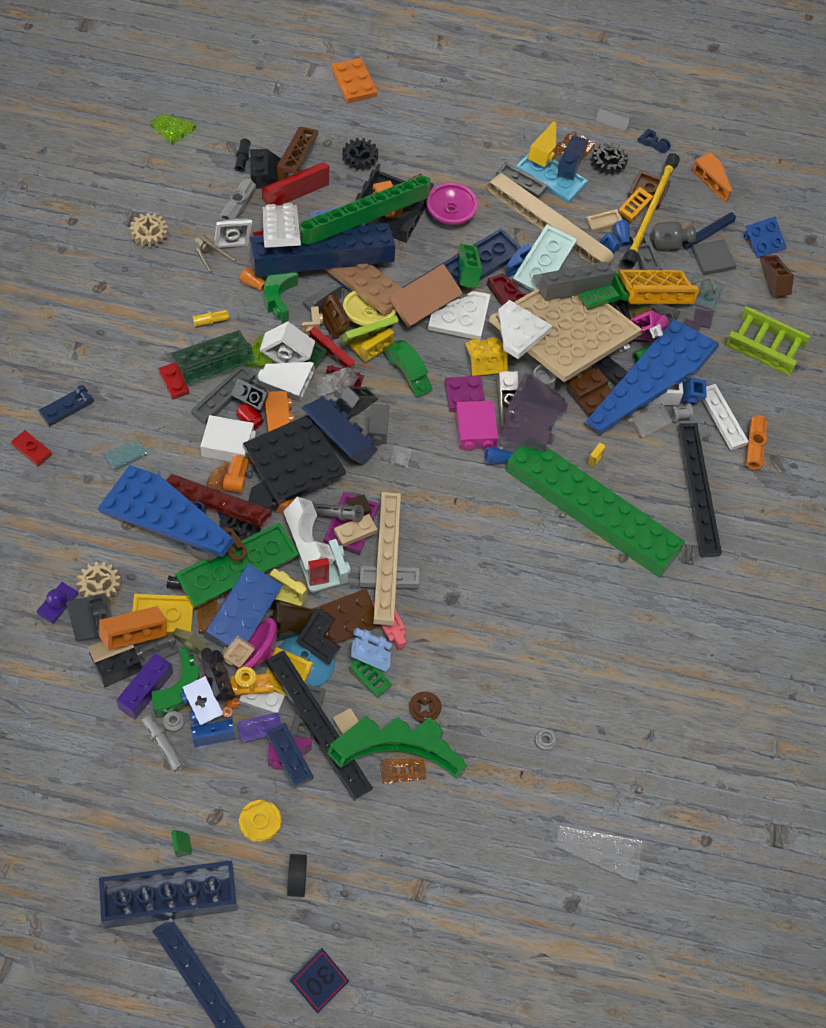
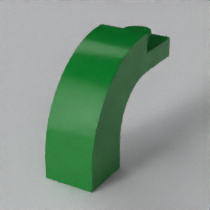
M297 272L271 274L267 277L264 285L265 308L268 313L273 311L275 317L279 318L282 324L289 321V310L280 296L284 291L298 285Z
M397 340L383 347L389 364H396L404 372L415 397L433 390L427 376L429 372L423 360L409 343L404 340Z
M188 648L180 649L182 675L179 681L170 688L152 691L156 718L164 717L172 711L179 712L189 705V703L184 704L180 693L183 692L182 687L200 679L199 665H194L193 654L189 655Z

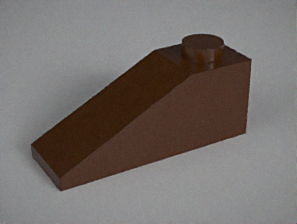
M777 255L760 256L768 287L774 296L784 297L785 295H792L794 280L792 272Z

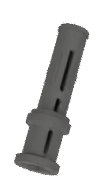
M313 503L315 511L319 516L338 517L342 521L351 519L355 522H360L364 516L362 505L349 506L343 503L337 506Z

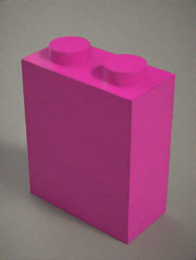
M457 402L455 414L459 449L473 450L486 449L491 446L497 447L498 432L494 402Z

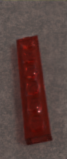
M171 474L166 479L169 484L189 501H199L208 508L261 527L271 515L270 509L183 477Z

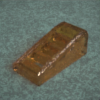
M384 759L380 764L383 784L425 780L427 778L424 759ZM414 765H417L418 774L414 772ZM406 766H408L409 774L406 773ZM397 767H400V774H398Z

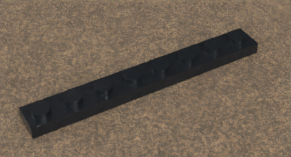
M680 423L678 431L701 557L721 556L722 550L698 424Z
M283 650L266 660L267 666L353 800L355 801L372 791V785L355 760L341 768L327 754L331 743L340 736L286 652Z

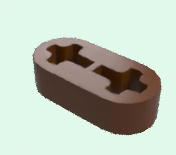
M222 528L234 541L226 555L235 563L242 562L247 554L245 545L231 528ZM234 548L237 551H242L241 556L238 554L234 555Z

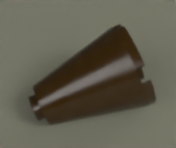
M274 599L270 608L274 609L269 618L276 621L277 624L276 640L300 635L313 616L312 609Z

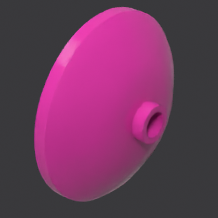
M450 182L435 186L430 191L426 205L429 213L436 220L455 225L465 223L473 218L477 211L478 201L473 191L468 187Z
M268 618L257 626L248 643L254 646L255 650L241 667L253 669L273 655V648L277 638L276 621Z

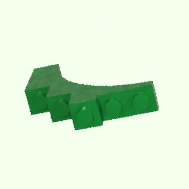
M366 715L332 742L327 752L341 768L355 759L379 752H403L417 755L444 768L456 779L463 775L468 766L464 759L457 755L446 741L441 739L444 731L430 717L412 731L408 723L402 721L399 717H396L380 730L377 723L370 720Z

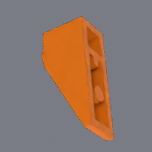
M708 152L695 160L692 172L727 203L732 192L730 183L721 161L711 152Z

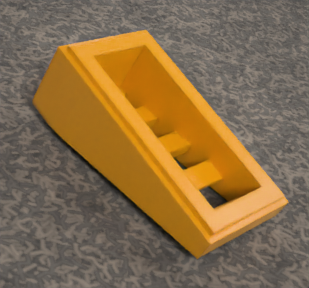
M639 187L620 207L619 214L632 223L652 200L653 196ZM639 194H643L645 197H647V199L644 200L639 196ZM635 198L641 201L642 204H639L637 201H635ZM633 203V204L636 205L638 208L636 209V208H634V207H633L632 205H630V204ZM627 208H630V209H631L632 211H634V212L631 213L630 211L627 210Z

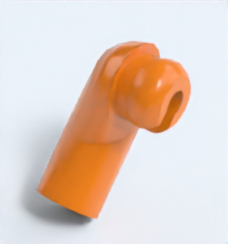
M235 697L232 700H226L222 710L225 717H230L233 709L240 707L239 698Z

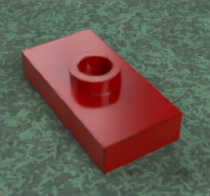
M26 430L11 441L12 446L37 467L52 456V452Z

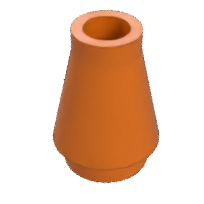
M246 267L239 277L243 284L260 291L264 289L266 281L260 276H255L252 268Z

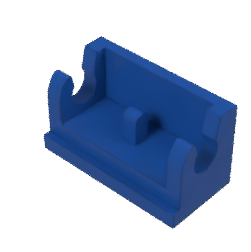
M228 717V720L208 723L202 726H195L194 723L191 724L194 747L236 740L232 717Z

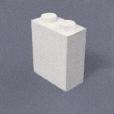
M209 415L200 446L201 456L230 462L237 455L244 456L247 459L248 455L243 448V443L256 437L257 431H254V423Z

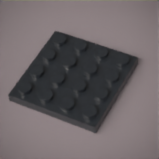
M309 415L243 443L245 452L277 505L346 475L343 465L316 422Z

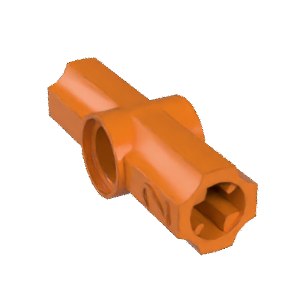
M760 415L751 418L749 442L746 446V466L752 470L762 469L767 441V419Z

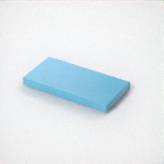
M529 153L515 166L547 184L548 192L568 204L588 184V180L577 173L574 180L557 176L559 162L553 160L552 163L549 162L546 167H543L527 159Z

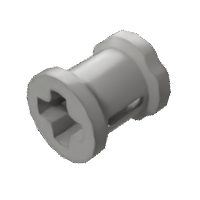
M692 405L672 406L670 408L672 421L675 423L681 419H693Z

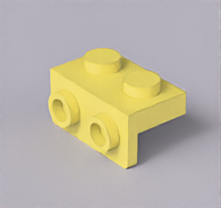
M273 569L270 573V578L283 585L275 599L302 606L307 600V588L300 581L292 580L285 572Z

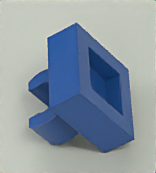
M607 232L600 241L613 254L622 246L611 232Z

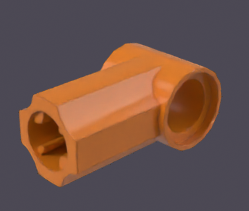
M241 455L232 458L229 472L224 477L223 490L243 493L249 459Z

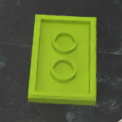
M397 315L347 331L340 339L341 346L344 347L376 336L379 332L385 331L388 328L392 329L398 323Z

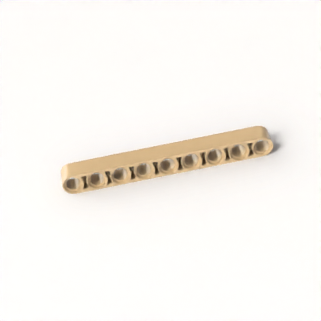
M498 174L487 183V189L492 195L542 231L546 225H549L576 238L577 243L572 252L588 264L606 261L610 264L614 260L612 251L504 174Z

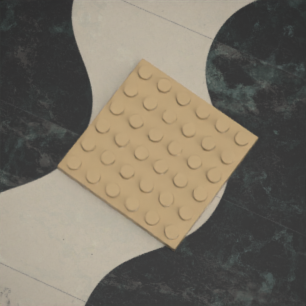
M536 289L514 303L552 325V331L527 352L563 382H566L641 335L642 329L608 303L587 309L580 300V295L545 301L539 289ZM498 312L490 316L489 322L500 330V319L498 318Z

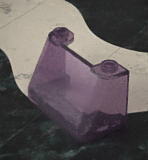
M525 373L509 404L502 440L546 451L548 445L553 444L555 434H552V430L558 416H562V414L567 412L568 403H566V399L534 375Z

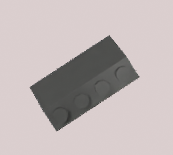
M606 261L533 275V279L544 300L549 301L580 295V293L612 285L614 272Z

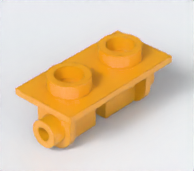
M272 673L256 674L254 684L248 688L240 687L235 681V676H231V684L236 696L273 693ZM242 675L243 681L249 680L248 675Z

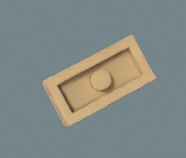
M368 514L363 516L360 522L353 520L334 528V533L342 547H345L376 534L377 528Z

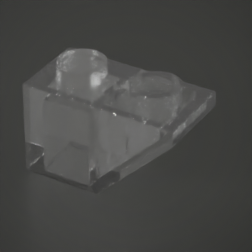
M347 367L317 378L318 398L325 397L328 400L332 398L337 402L346 387L354 385L358 376Z

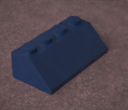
M321 397L302 407L350 458L361 465H364L378 450L374 445L376 443L375 440L369 435L365 436L362 433L363 429L356 422L352 424L349 421L351 417L344 410L340 412L337 409L339 405L332 398L328 400L325 397Z

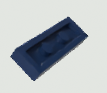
M286 723L267 731V736L293 787L296 788L313 780L314 776Z

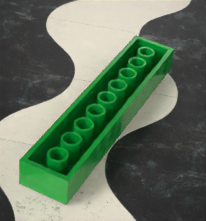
M531 435L508 459L507 473L660 578L680 554L685 544L683 539Z

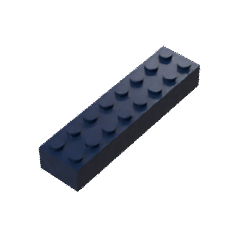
M389 223L356 226L316 243L303 244L301 242V245L264 247V235L249 237L250 255L255 276L357 266L358 264L395 262V242Z

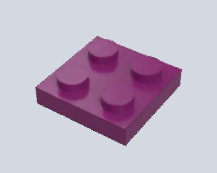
M481 375L445 378L449 412H455L457 402L485 401Z

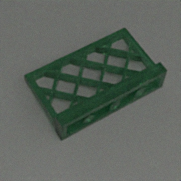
M240 330L171 353L185 384L255 361L252 346L250 343H247Z

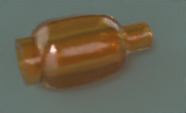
M223 461L222 465L214 469L206 482L207 491L217 494L218 491L223 489L224 477L228 474L227 470L230 466L228 462Z

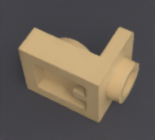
M237 636L228 648L224 647L222 650L223 657L229 665H236L240 668L255 648L246 640Z

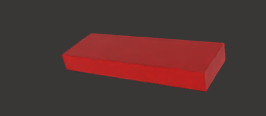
M315 326L310 330L309 337L325 348L328 354L345 369L351 371L354 368L355 360Z

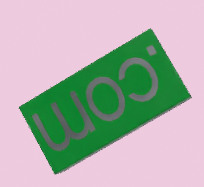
M610 284L580 293L579 298L586 308L590 309L618 301L620 295Z

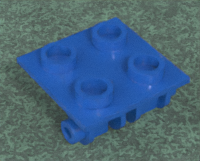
M775 216L745 226L747 230L743 234L744 238L751 240L757 258L787 248Z

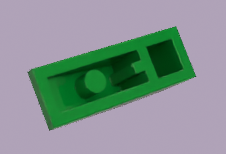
M460 243L458 273L460 285L465 288H477L482 272L477 246Z

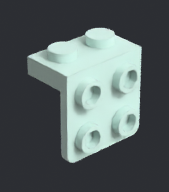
M336 539L329 541V546L335 558V561L329 566V583L310 586L308 571L304 568L302 558L300 559V565L307 586L312 593L348 583V574L351 573L348 562H344L343 557L345 554L343 547L338 545Z

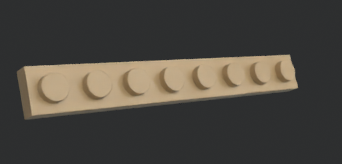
M382 492L373 624L394 625L401 493Z

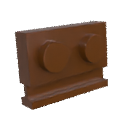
M330 294L322 305L323 309L319 310V314L322 313L323 322L331 337L339 339V334L344 332L351 320L337 296Z

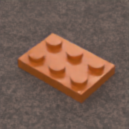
M362 58L331 64V70L346 103L378 96V91Z

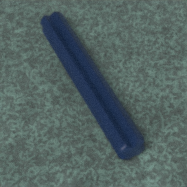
M733 212L726 214L696 232L695 242L683 241L682 246L685 249H689L693 245L698 244L734 222L736 215Z

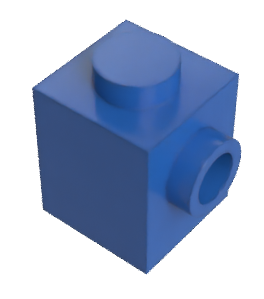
M689 378L682 382L683 396L680 402L696 405L707 398L706 380Z

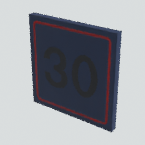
M323 948L289 980L317 1014L349 982L348 978Z

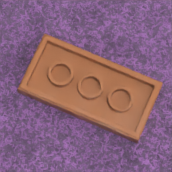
M442 264L388 298L409 328L463 293L445 265Z

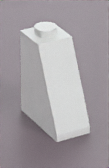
M312 362L266 364L264 369L259 371V383L262 387L274 392L287 391V397L301 402L315 372V366Z

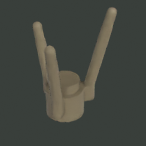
M200 234L195 238L194 244L197 246L195 251L200 255L209 272H212L202 252H208L212 247L232 261H236V258L221 248H217V245L204 234Z

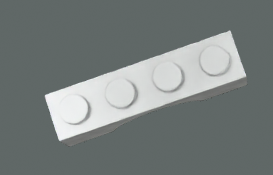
M297 497L283 512L302 558L304 568L308 571V561L328 558L330 566L335 561L330 546L313 539L312 529L317 517L313 503L310 500Z

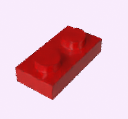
M176 362L158 368L172 400L190 394Z

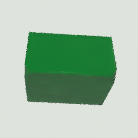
M172 830L171 835L177 858L191 855L192 847L189 834Z

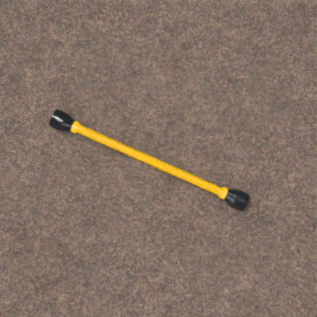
M670 153L667 156L664 174L637 236L629 251L623 256L621 263L626 268H633L635 266L638 248L670 174H672L680 162V157L675 153Z

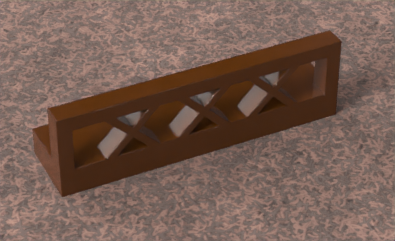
M299 126L277 165L278 180L286 178L289 173H298L318 136V130Z

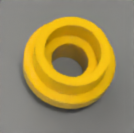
M241 667L235 674L236 683L243 688L252 686L256 680V674L250 667ZM247 674L249 680L243 681L242 675Z

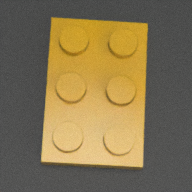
M134 594L132 612L158 606L167 619L166 635H171L176 628L192 632L194 608L187 596Z

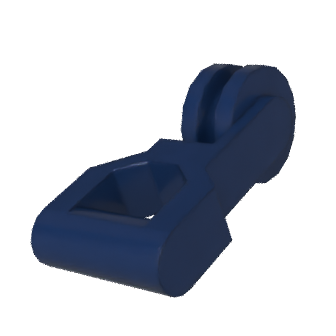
M647 129L638 138L639 143L645 146L650 145L662 153H666L671 148L670 142L665 138L658 142L659 137L651 129Z

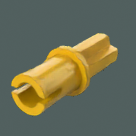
M227 310L214 313L208 311L205 314L192 316L194 326L213 325L214 322L228 320L229 313Z

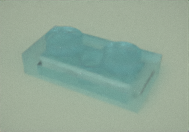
M136 438L105 453L104 458L114 472L147 456V451L140 440Z

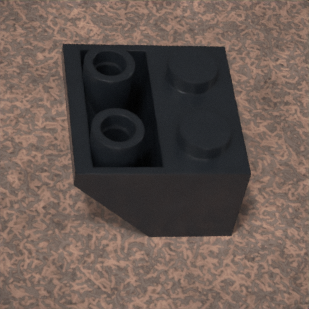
M106 592L66 602L76 641L98 637L99 620L112 617Z

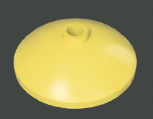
M355 291L349 293L343 302V308L349 319L362 326L396 314V309H393L392 312L385 316L357 295Z

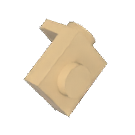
M318 306L311 307V322H302V332L310 335V330L314 326L320 330V324H323L322 313L319 314Z

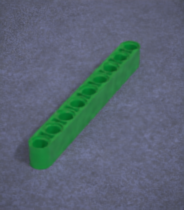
M418 176L307 219L300 223V241L303 244H313L427 199L430 196V178Z

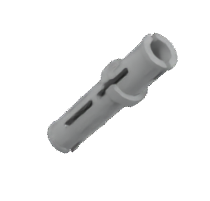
M153 714L143 718L141 722L149 732L151 741L156 743L173 772L183 769L185 763L168 740L165 729L160 727Z

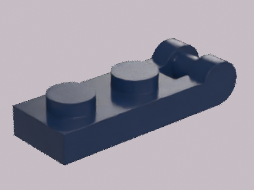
M80 385L75 391L39 409V413L50 427L91 405L94 402V398L91 394L87 393L88 390L84 385Z

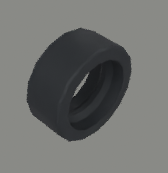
M290 854L287 896L305 897L307 855Z

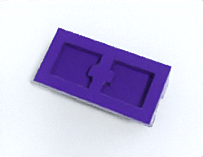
M278 712L237 722L242 743L268 737L267 731L281 725Z

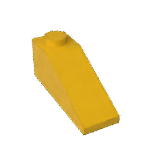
M553 121L531 145L527 159L543 167H546L549 162H553L556 153H554L556 148V122Z

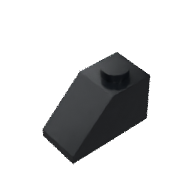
M347 386L336 403L339 405L341 412L344 410L348 415H358L375 403L378 398L367 387Z

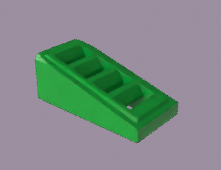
M357 659L349 666V672L376 698H379L392 686V683L374 666ZM368 670L371 671L367 676H364V675H363V674H365ZM376 676L377 678L370 683L369 680ZM382 681L383 684L376 689L375 686Z

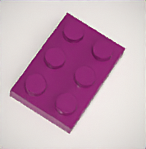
M343 492L338 506L346 503V500L357 496ZM367 500L371 508L369 515L374 522L380 503ZM333 517L324 537V543L329 545L330 540L336 539L340 546L341 544L334 533V528L353 520L347 519L342 521L338 517ZM367 537L343 547V549L360 555Z

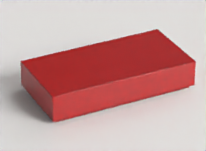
M328 558L308 561L310 586L329 583Z

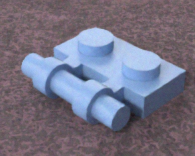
M355 628L353 635L359 638H355L352 641L351 657L386 672L390 668L391 652L385 649L390 650L392 643L386 641V638L382 636L377 637L370 634V631L366 629Z

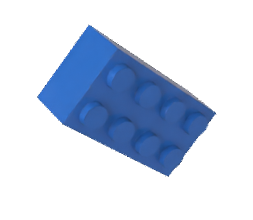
M248 564L203 635L223 648H228L237 636L248 642L283 585Z

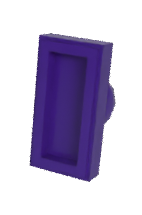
M61 582L56 589L48 592L45 602L36 611L37 614L54 624L67 609L66 602L74 600L79 595L78 591Z

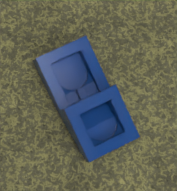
M529 243L520 248L510 259L506 270L508 278L516 274L532 247Z

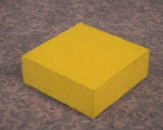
M599 443L590 454L587 465L592 468L595 467L603 457L606 448L604 444Z

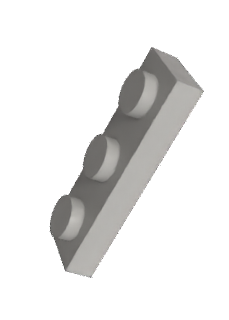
M360 566V587H376L377 567ZM397 567L396 588L419 589V568Z

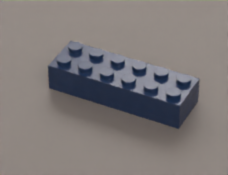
M232 860L99 878L101 922L104 929L165 921L170 918L180 919L237 911Z

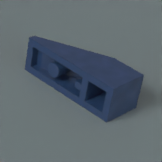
M572 136L562 154L557 176L574 180L589 139Z

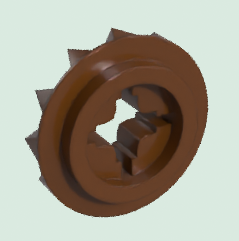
M427 691L415 694L409 703V712L414 719L419 720L421 723L429 717L432 720L437 719L442 709L440 699L435 694ZM430 703L429 711L424 710L420 712L422 708L421 705L426 706Z

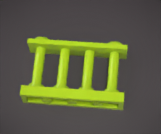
M746 306L740 318L744 320L738 333L731 331L725 346L790 376L797 363L793 357L799 346L805 349L811 336ZM750 324L760 328L754 340L744 336ZM766 332L776 335L770 348L760 344ZM783 339L793 343L787 355L777 352Z

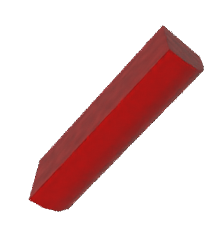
M322 162L262 188V200L266 205L275 204L276 206H281L328 186L330 166Z

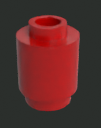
M243 403L238 407L236 416L241 421L254 423V430H257L263 424L264 419L253 406Z

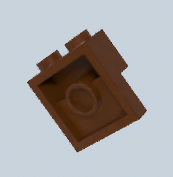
M590 368L584 373V376L580 378L575 376L569 381L567 392L587 417H590L611 393L612 389L608 386L609 380L599 368L595 370Z

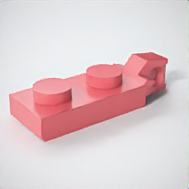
M395 609L394 625L380 624L389 642L394 641L397 649L400 650L406 647V641L403 637L406 636L405 626Z

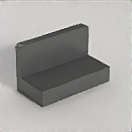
M329 283L304 300L303 306L310 313L311 307L318 306V309L322 310V305L330 294L336 295L338 299H341L342 286L340 284L333 286Z

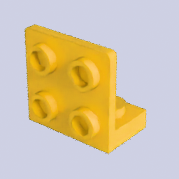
M388 328L385 331L379 332L376 336L352 343L349 347L366 363L384 351L383 347L394 342V332Z
M491 337L487 340L473 339L470 342H465V348L471 357L472 376L508 372V354L504 351L500 339Z

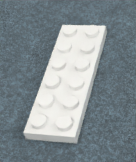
M285 203L282 206L267 204L266 207H262L264 247L301 245L297 205H293V203Z

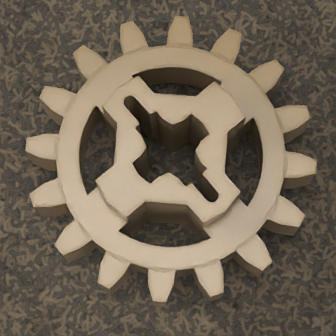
M149 213L146 216L140 214V218L135 217V222H131V238L135 240L136 244L141 242L142 247L145 244H148L149 247L152 244L158 246V242L163 243V238H167L168 226L166 220H163L162 216L157 218L156 213L152 216Z
M95 562L93 567L90 564L87 565L88 570L81 569L82 575L77 576V587L80 589L81 596L87 597L106 592L108 601H111V595L117 596L116 590L121 589V578L118 570H114L112 564L107 567L106 562H103L102 565H98V562Z

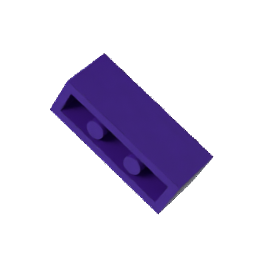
M154 653L116 699L119 710L136 720L152 700V691L160 690L172 676V664Z

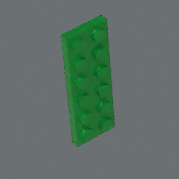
M278 522L242 540L247 549L246 558L240 563L231 561L225 554L224 557L218 556L211 561L203 559L175 573V577L193 608L196 609L230 592L248 564L265 574L297 558L299 553L281 523ZM234 548V555L238 554L241 556L242 551H237Z

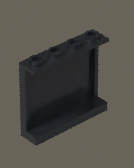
M378 164L375 170L372 169L369 180L365 181L362 192L357 194L356 200L372 195L375 191L373 184L391 181L392 185L395 186L405 182V180L380 172L381 164ZM430 183V191H431V190L434 188V184H433V183ZM427 199L404 207L399 218H386L384 215L366 222L365 225L389 223L393 238L407 243L427 207Z

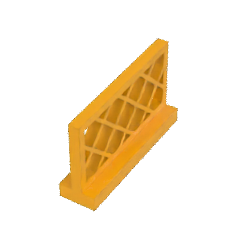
M619 270L618 272L620 279L630 294L628 299L630 304H694L699 292L698 286L691 285L682 270Z

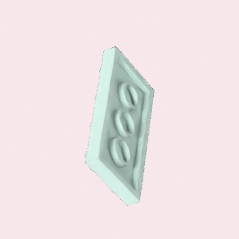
M546 225L513 277V282L531 291L538 289L533 275L560 270L576 245L577 239Z

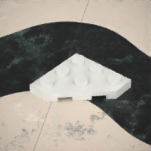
M472 291L466 297L458 298L448 303L446 307L431 313L428 330L481 340L490 294Z
M510 300L498 310L503 349L517 359L552 331V325Z

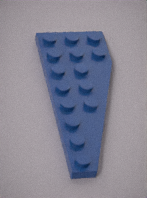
M674 319L662 332L663 335L655 340L586 420V426L600 434L619 423V420L626 415H632L637 408L642 405L646 406L666 393L667 389L673 385L683 382V379L690 374L691 376L696 374L718 349L719 342Z
M131 465L128 466L98 507L99 512L222 557H224L234 542L228 533L160 475Z

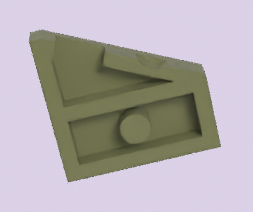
M176 628L172 635L183 643L186 648L198 655L197 658L203 663L201 652L204 648L209 647L194 633Z

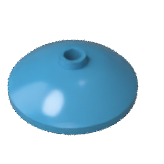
M300 635L289 637L279 648L300 657L303 654H307L308 657L305 659L314 662L306 684L316 687L325 684L333 674L335 658L331 664H327L296 642Z

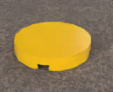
M255 800L244 806L239 816L241 833L252 842L263 843L270 841L281 828L280 811L273 803L265 800Z

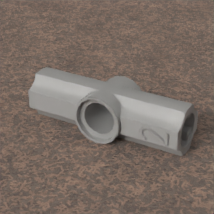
M243 179L238 188L230 194V200L220 214V220L237 219L239 214L246 210V203L256 189V184L251 179Z

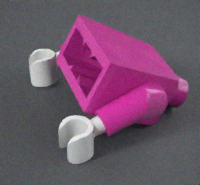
M649 311L630 319L642 329L641 335L635 339L652 342L659 336H662V332L669 325L665 315H660L654 311ZM633 340L620 347V351L623 352L630 348L629 344Z

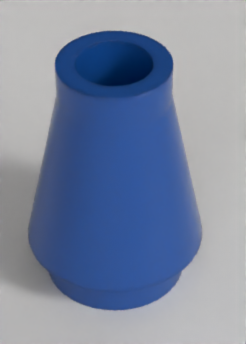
M626 220L615 222L613 230L622 245L621 247L629 246L630 224Z
M491 446L486 448L484 459L489 464L506 463L513 455V452Z

